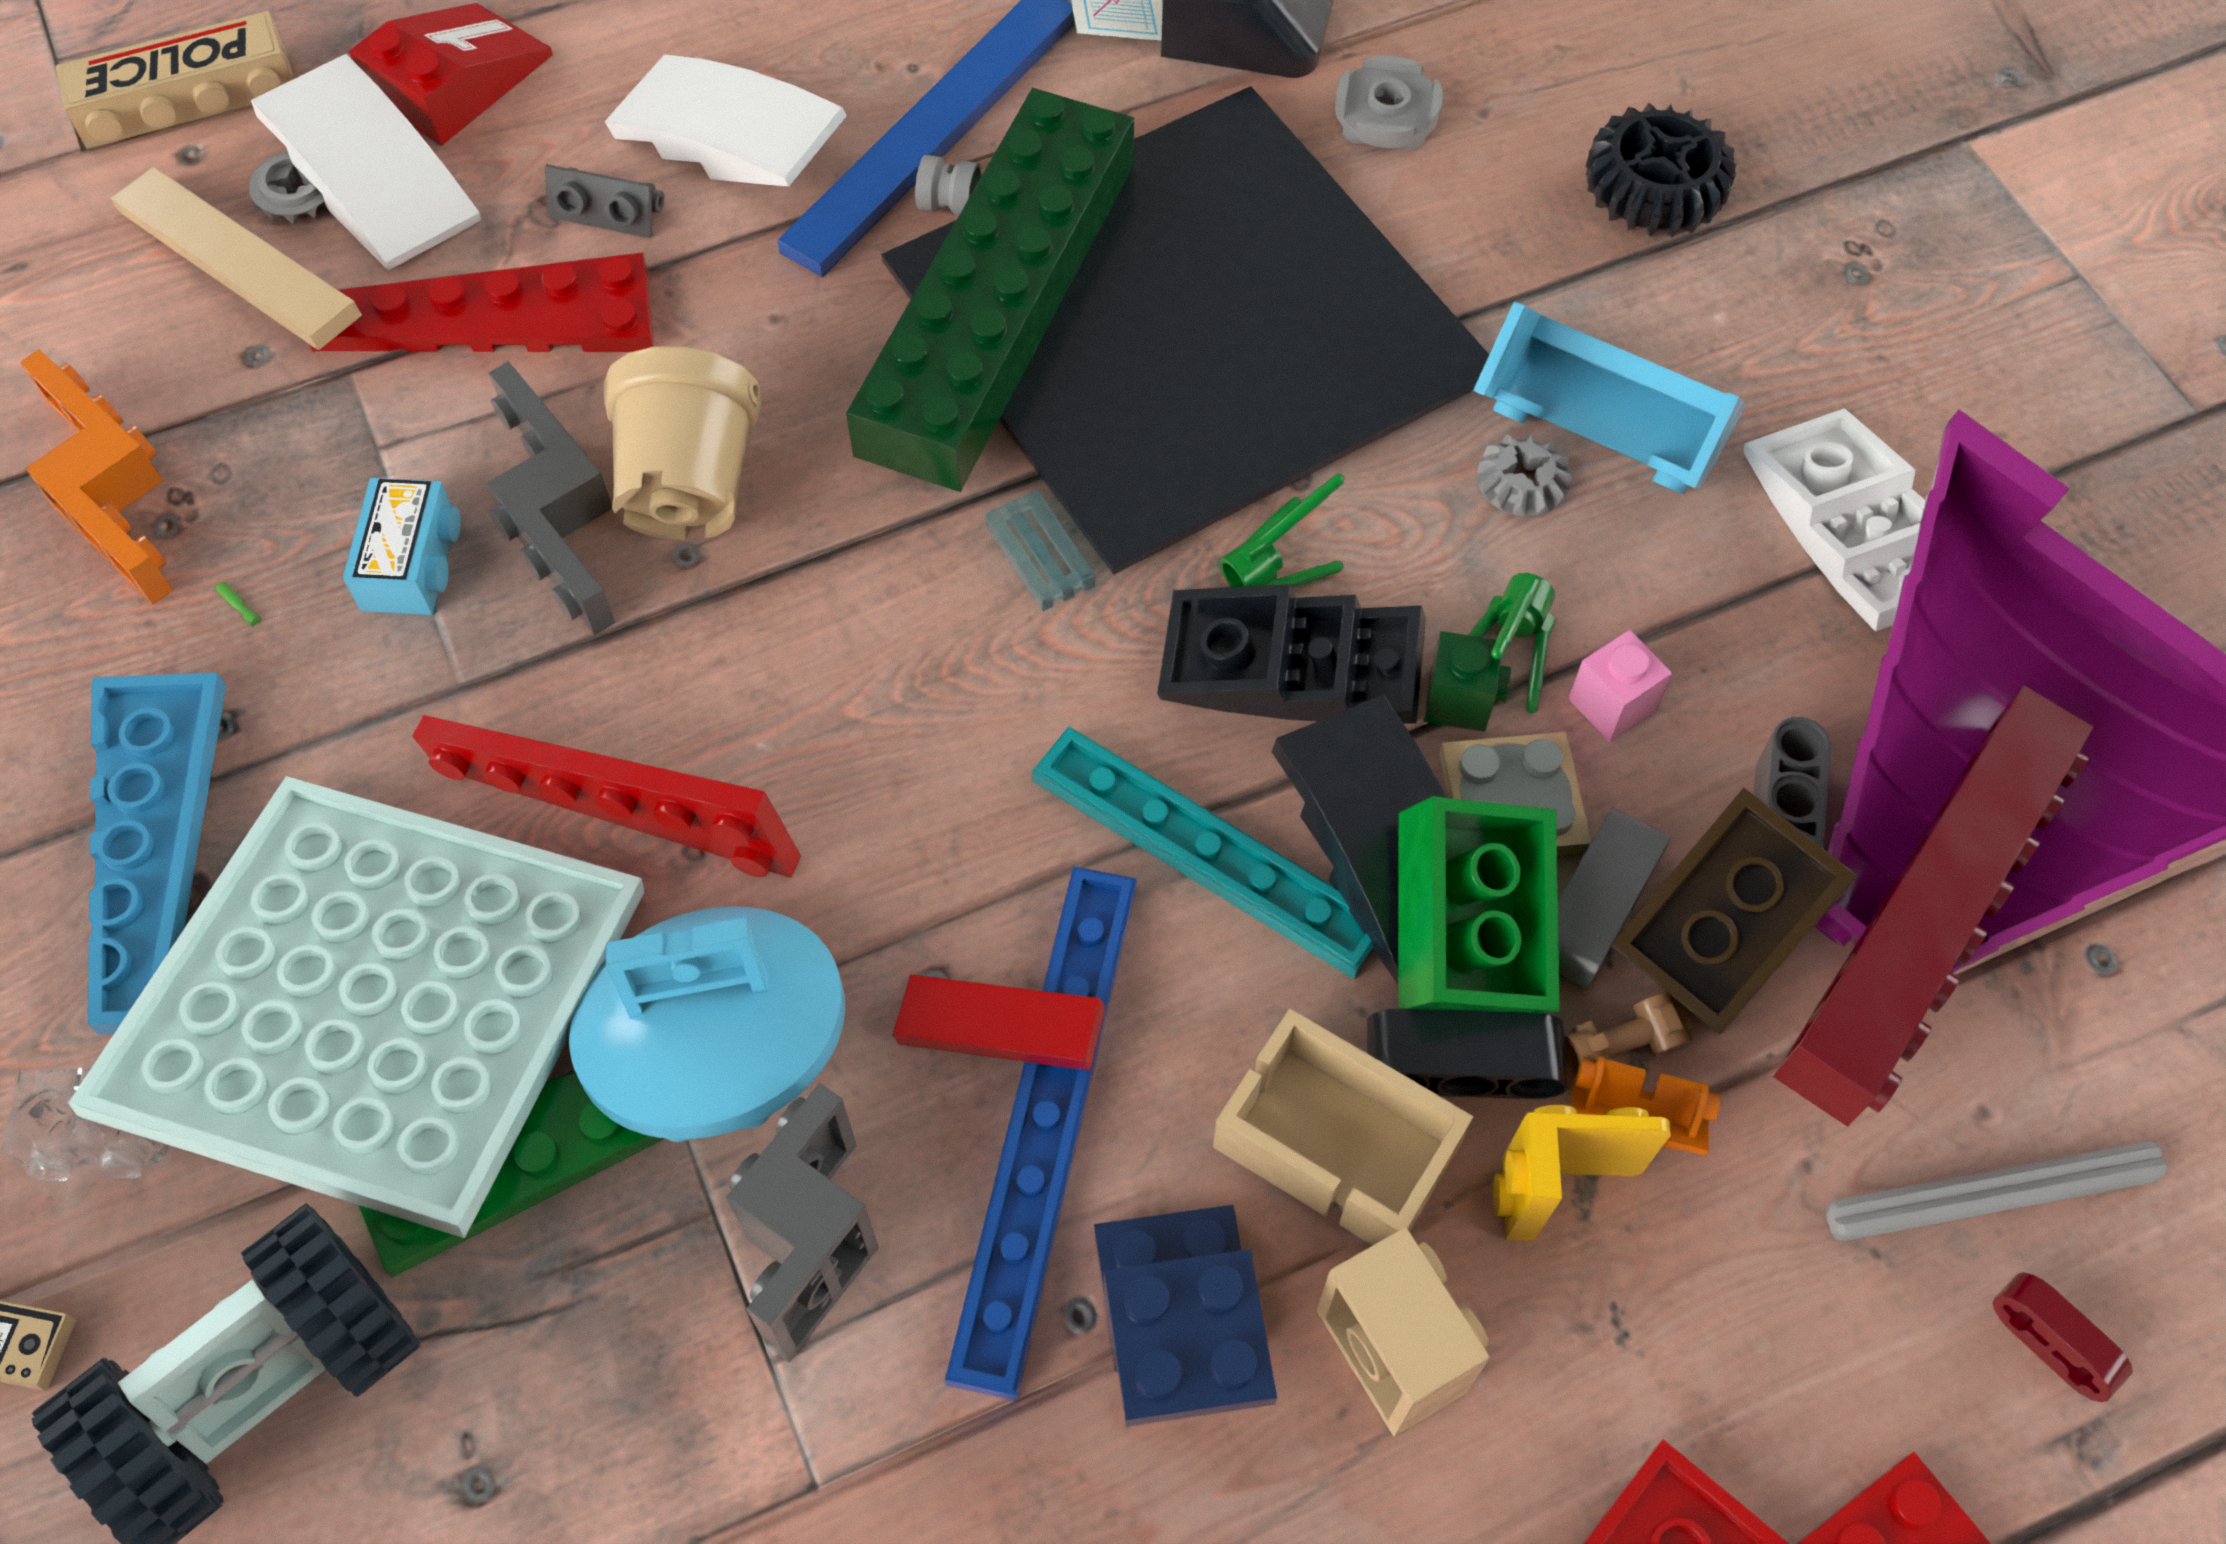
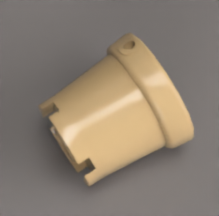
M654 346L633 351L610 365L604 380V403L608 420L613 422L614 490L612 509L614 514L621 507L624 509L623 524L645 535L668 540H686L687 526L706 525L705 538L718 536L731 528L736 515L737 493L747 436L751 434L756 425L761 408L762 395L757 379L741 364L715 352L686 346Z

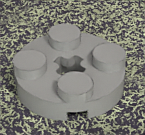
M1379 55L1365 59L1363 68L1355 70L1351 74L1349 68L1342 74L1337 85L1335 114L1342 125L1343 137L1355 145L1368 144L1381 148H1402L1408 151L1420 149L1425 144L1427 135L1437 126L1443 101L1441 84L1436 78H1434V83H1432L1429 78L1422 75L1423 66L1409 58ZM1383 99H1394V105L1383 104Z

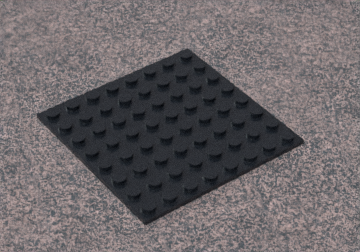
M1249 86L1134 139V166L999 420L1106 566L1115 575L1473 391L1490 354L1253 87ZM955 221L881 254L882 262L910 300Z

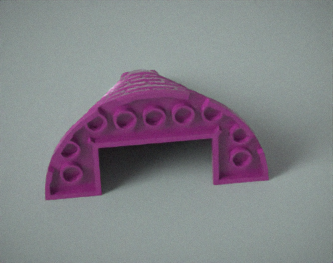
M1960 409L1948 421L1943 432L1932 489L1925 500L1909 573L1903 579L1887 652L1881 658L1864 736L1858 740L1840 822L1835 823L1827 851L1853 871L1857 878L1818 922L1815 928L1841 947H1844L1849 940L1856 944L1991 725L2023 685L2093 726V729L2080 750L2090 756L2086 765L2068 788L2059 785L2056 793L2065 798L2062 806L2042 831L2035 827L2031 833V836L2040 841L2036 851L2019 873L2015 874L2010 870L2005 878L2006 881L2014 885L2011 894L1991 919L1983 915L1978 926L1988 931L1985 939L1965 965L1956 961L1951 973L1998 951L1999 947L2085 910L2084 905L2167 870L2168 864L2226 839V654L2042 522L2041 519L2056 506L2070 488Z

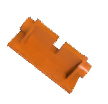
M1596 1056L1594 1062L1581 1059L1577 1075L1574 1073L1572 1077L1570 1106L1577 1110V1114L1605 1115L1606 1112L1616 1108H1641L1648 1111L1649 1117H1663L1669 1120L1671 1136L1663 1147L1673 1150L1682 1149L1704 1156L1708 1155L1709 1121L1714 1122L1716 1120L1721 1102V1095L1709 1092L1708 1084L1660 1073L1654 1091L1651 1093L1642 1090L1646 1078V1069L1608 1060L1601 1056Z

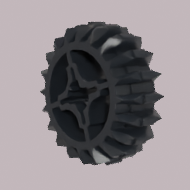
M1648 103L1642 112L1628 107L1622 116L1611 115L1609 122L1604 128L1599 129L1598 134L1593 139L1586 161L1587 191L1594 194L1595 207L1608 208L1609 221L1620 218L1626 220L1628 231L1635 226L1647 228L1648 234L1651 236L1657 229H1664L1670 237H1673L1681 227L1687 232L1693 233L1700 223L1710 224L1712 218L1718 211H1721L1723 205L1728 201L1736 177L1735 168L1737 164L1734 163V147L1726 144V132L1712 131L1711 119L1700 121L1694 119L1692 109L1684 114L1675 112L1671 103L1665 110H1657L1651 103Z

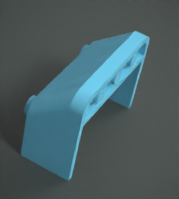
M1516 301L1511 306L1473 390L1484 396L1496 399L1497 401L1492 410L1524 424L1528 414H1531L1645 463L1647 466L1657 470L1652 481L1684 495L1689 486L1701 489L1746 405L1745 401L1729 392L1725 394L1545 317Z

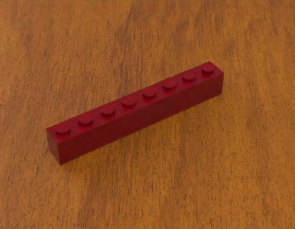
M2025 685L2022 686L1991 725L1773 1076L1775 1079L1847 1127L1867 1107L1877 1113L1884 1108L1902 1081V1077L1893 1072L1900 1058L1906 1062L1911 1060L1932 1029L1922 1019L1928 1009L1937 1013L1952 995L1960 981L1959 977L1951 973L1956 961L1965 965L1985 939L1988 931L1978 926L1983 915L1991 919L2011 894L2014 885L2005 880L2010 870L2015 874L2019 873L2036 851L2040 841L2031 836V833L2035 827L2042 831L2062 806L2065 798L2056 793L2059 785L2068 788L2086 765L2090 756L2080 750L2091 733L2093 726Z

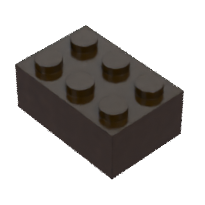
M1743 788L1613 941L1611 946L1720 1035L1724 1033L1855 881L1857 875L1746 788Z

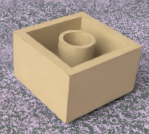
M1407 1227L1402 1228L1330 1269L1316 1310L1393 1437L1466 1395L1490 1359L1489 1354L1485 1350L1489 1345L1488 1338L1480 1321L1468 1307L1458 1308L1443 1285L1447 1277L1438 1256L1427 1243L1422 1242L1418 1245Z

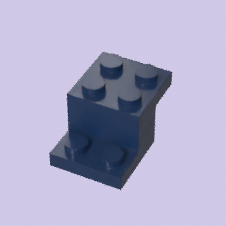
M1234 1204L1094 1224L1114 1372H1118L1126 1427L1276 1404L1277 1393L1251 1249H1241Z

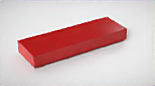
M910 974L892 1036L899 1045L1090 1071L1105 1006L1101 998Z

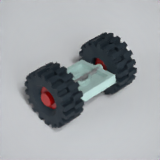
M307 1203L242 1251L243 1260L251 1270L250 1273L255 1281L253 1279L250 1280L234 1294L220 1301L213 1310L165 1347L151 1354L143 1364L131 1373L126 1369L122 1371L115 1361H108L107 1358H102L33 1411V1427L40 1432L37 1437L42 1447L52 1454L53 1458L50 1461L58 1473L64 1474L71 1483L69 1488L79 1500L83 1498L89 1505L93 1517L102 1526L106 1524L111 1529L113 1537L121 1544H176L221 1508L224 1502L223 1496L217 1491L220 1488L216 1480L207 1472L209 1468L206 1464L324 1370H327L333 1378L336 1377L348 1392L351 1391L354 1396L358 1397L421 1347L418 1338L413 1334V1330L401 1317L402 1314L388 1299L377 1281L371 1277L365 1266L353 1255L345 1242L335 1234L331 1226Z

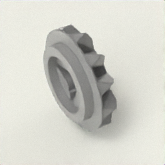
M288 151L264 161L254 171L250 179V197L256 209L263 210L271 221L284 216L293 224L300 215L308 214L315 218L316 209L318 207H326L322 193L292 164ZM301 177L304 185L298 187L297 193L288 194V192L294 190L295 184H298Z
M1531 432L1522 440H1515L1506 434L1499 444H1488L1477 468L1478 486L1485 498L1500 510L1518 516H1537L1554 510L1566 498L1573 476L1570 475L1568 470L1569 457L1559 456L1555 451L1553 441L1544 445L1535 442ZM1517 462L1522 464L1526 470L1536 469L1533 482L1528 480L1523 473L1514 474Z

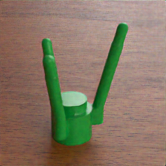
M1341 474L1334 475L1302 502L1299 497L1291 498L1246 541L1220 558V569L1229 586L1291 584L1292 588L1341 572L1344 564L1337 560L1277 579V571L1283 567V562L1273 543L1344 483V476Z
M1518 573L1512 576L1502 596H1494L1486 613L1468 635L1484 637L1498 620L1502 629L1491 651V656L1494 659H1501L1514 636L1522 638L1528 637L1532 633L1536 635L1526 710L1532 714L1538 710L1549 637L1556 623V619L1549 613L1555 599V591L1549 582L1538 575Z

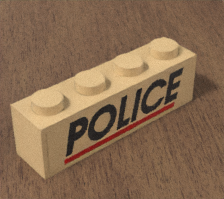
M269 11L55 65L64 109L87 149L251 106L252 99L294 79L286 49Z

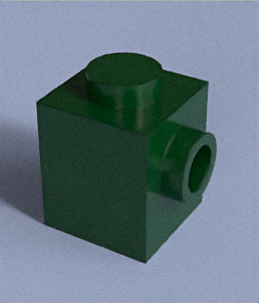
M1440 631L1430 670L1424 722L1486 731L1494 702L1502 704L1506 702L1511 677V667L1500 665L1501 659H1494L1491 656L1496 639Z

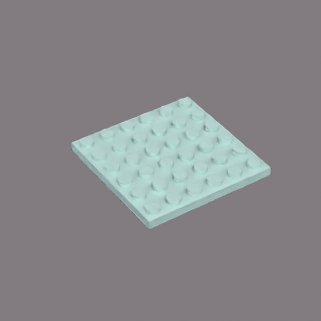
M286 776L68 1104L78 1117L465 1238L569 1039L573 1013L595 973L606 961V943L621 939L645 893L642 878Z

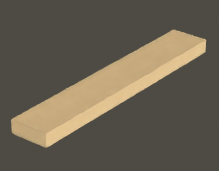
M155 167L150 168L110 198L119 213L317 350L324 347L362 316L352 299Z

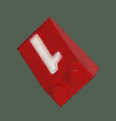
M478 3L389 20L349 50L351 59L384 92L413 127L441 146L553 55L550 46Z

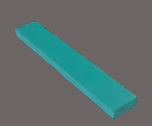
M1070 726L1066 728L1032 770L1033 782L1351 978H1356L1373 953L1374 948L1371 944V939L1367 933L1364 935L1350 914V907L1333 885Z

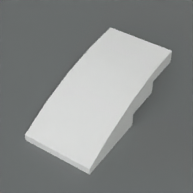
M347 54L251 100L257 118L287 147L292 164L322 193L327 210L388 271L482 221L480 213L413 125Z
M664 54L605 120V124L615 139L652 142L662 159L700 162L710 180L789 187L847 115L843 107L795 85L752 70L707 59Z
M1845 408L1744 443L1743 453L1771 502L1803 549L1838 593L1875 632L1892 626L1903 579L1909 573L1925 500L1912 489L1915 469Z

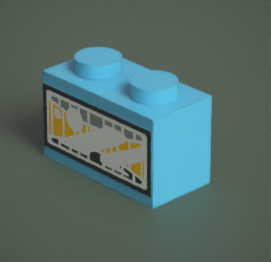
M369 479L342 577L361 612L433 615L438 592H444L448 584L449 568L447 555L450 543L458 540L461 530L459 509L456 506H452L441 481Z

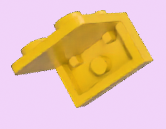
M1547 1105L1535 1109L1534 1112H1527L1501 1159L1502 1173H1496L1493 1179V1210L1495 1216L1505 1217L1506 1240H1535L1562 1199L1560 1174L1637 1176L1642 1174L1671 1136L1669 1120L1663 1117H1649L1648 1111L1635 1107L1612 1109L1606 1112L1605 1115L1577 1114V1110L1574 1107L1567 1105Z

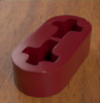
M2025 1272L2018 1273L1994 1298L1992 1302L1994 1311L2002 1323L2058 1376L2083 1396L2097 1402H2108L2133 1373L2132 1365L2126 1354L2062 1294L2043 1279Z

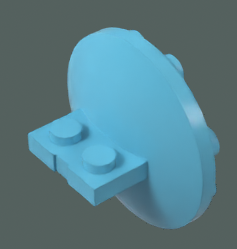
M742 906L714 907L688 912L658 923L633 938L606 943V961L595 973L572 1016L569 1033L572 1064L584 1091L592 1103L611 1120L629 1130L657 1138H666L673 1142H683L689 1139L714 1137L742 1128H755L765 1123L770 1115L798 1097L816 1079L831 1058L838 1044L844 1024L845 995L836 963L825 944L809 928L792 918L770 910Z

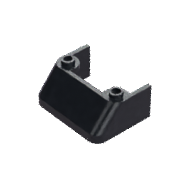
M1163 0L1161 57L1288 78L1303 77L1310 74L1318 64L1333 0Z

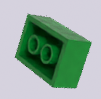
M1433 796L1399 812L1398 1009L1543 1014L1560 1011L1556 809Z

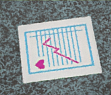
M1071 0L1077 34L1161 41L1163 0Z

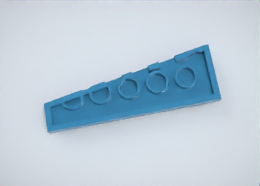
M218 673L93 677L91 746L96 750V776L90 777V799L95 804V832L90 833V855L95 859V887L89 890V921L92 924V934L89 938L88 1025L99 1035L114 1034L185 928L227 686Z

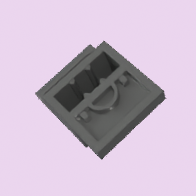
M821 1083L816 1086L807 1099L798 1097L786 1108L777 1123L776 1132L778 1134L761 1155L753 1153L740 1164L731 1178L729 1184L731 1191L726 1196L747 1240L775 1260L766 1267L755 1281L750 1291V1298L753 1301L746 1309L766 1345L789 1363L879 1248L866 1206L830 1180L856 1148L857 1144L843 1099Z

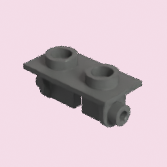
M549 164L545 166L548 218L648 238L652 237V212L660 213L664 205L663 191L656 190L653 183H640L580 171L572 167L565 168Z

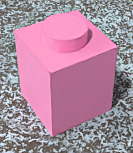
M1629 629L1582 660L1568 699L1608 742H1611L1656 712L1672 672Z

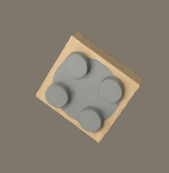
M1566 732L1442 742L1439 756L1448 798L1556 809L1557 856L1585 854L1592 841Z

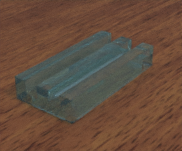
M1038 490L985 513L986 526L1042 611L1052 608L1053 600L1061 597L1063 601L1073 598L1075 589L1082 587L1084 591L1095 587V574ZM1030 509L1072 573L1064 576L1023 512ZM1009 519L1051 583L1046 584L1005 520Z

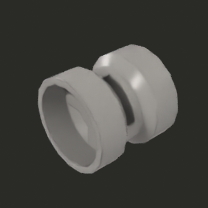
M923 155L918 167L915 185L917 209L936 212L940 208H947L949 206L953 214L959 216L981 178L980 163L960 161L953 167L952 164H947L943 157Z

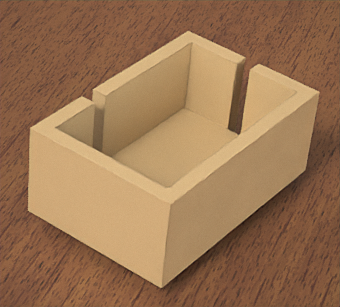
M1289 1008L1258 1055L1255 1071L1248 1070L1216 1119L1213 1148L1327 1217L1332 1207L1335 1206L1343 1211L1338 1225L1373 1246L1404 1227H1407L1410 1232L1462 1145L1474 1116Z

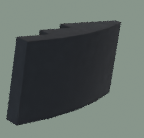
M1291 584L1173 590L1157 694L1160 700L1222 712L1316 722L1385 695L1403 724H1417L1426 617L1422 605L1361 608L1356 595L1296 598Z
M1381 695L1277 737L1272 754L1305 802L1300 817L1333 865V870L1328 879L1329 882L1340 892L1350 907V914L1364 935L1367 933L1372 941L1371 944L1398 985L1399 812L1433 796L1448 797L1403 722L1385 695Z

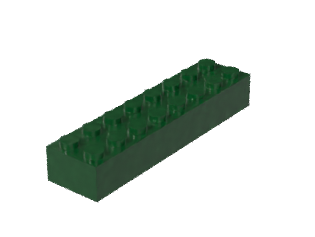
M1032 87L846 412L853 457L958 492L962 491L1134 166V117Z

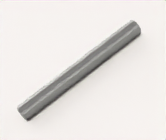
M2146 1141L1837 1199L1826 1208L1825 1214L1833 1237L1839 1241H1848L2153 1183L2167 1174L2168 1167L2167 1162L2162 1157L2161 1148L2153 1142Z

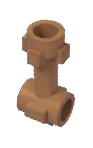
M1663 992L1633 1006L1638 1019L1600 1032L1596 1030L1592 1021L1575 1026L1572 1029L1573 1034L1564 1036L1565 1057L1568 1065L1577 1075L1581 1059L1594 1062L1596 1056H1601L1609 1060V1057L1650 1044L1655 1057H1662L1689 1046L1693 1043L1689 1033L1693 1025L1684 1005L1681 1003L1676 1004L1671 994Z

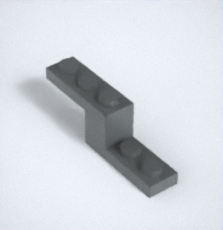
M508 361L489 372L497 396L491 399V404L508 430L517 426L524 434L520 438L531 458L487 482L496 506L490 509L489 513L502 535L508 541L517 537L524 545L520 549L521 555L536 578L542 580L548 576L556 587L551 589L552 594L565 615L571 621L580 616L592 633L596 635L614 624L615 620L602 587L562 538L611 510L612 503L601 472Z

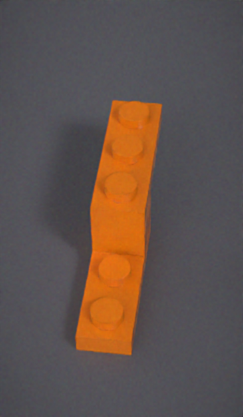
M38 349L20 361V364L43 398L78 432L25 469L50 504L154 605L173 591L159 571L167 562L145 536L140 535L135 540H132L126 534L132 528L120 514V511L163 481L150 461L151 458L157 455V452L135 426H131L126 431L120 426L123 423L122 418L101 394H97L92 399L86 394L90 391L88 385L69 363L65 362L58 367Z

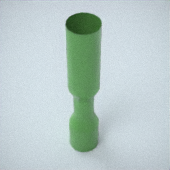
M221 582L216 586V591L233 608L238 609L243 614V618L252 627L261 621V618L253 610L248 609L244 605L243 600L225 582Z

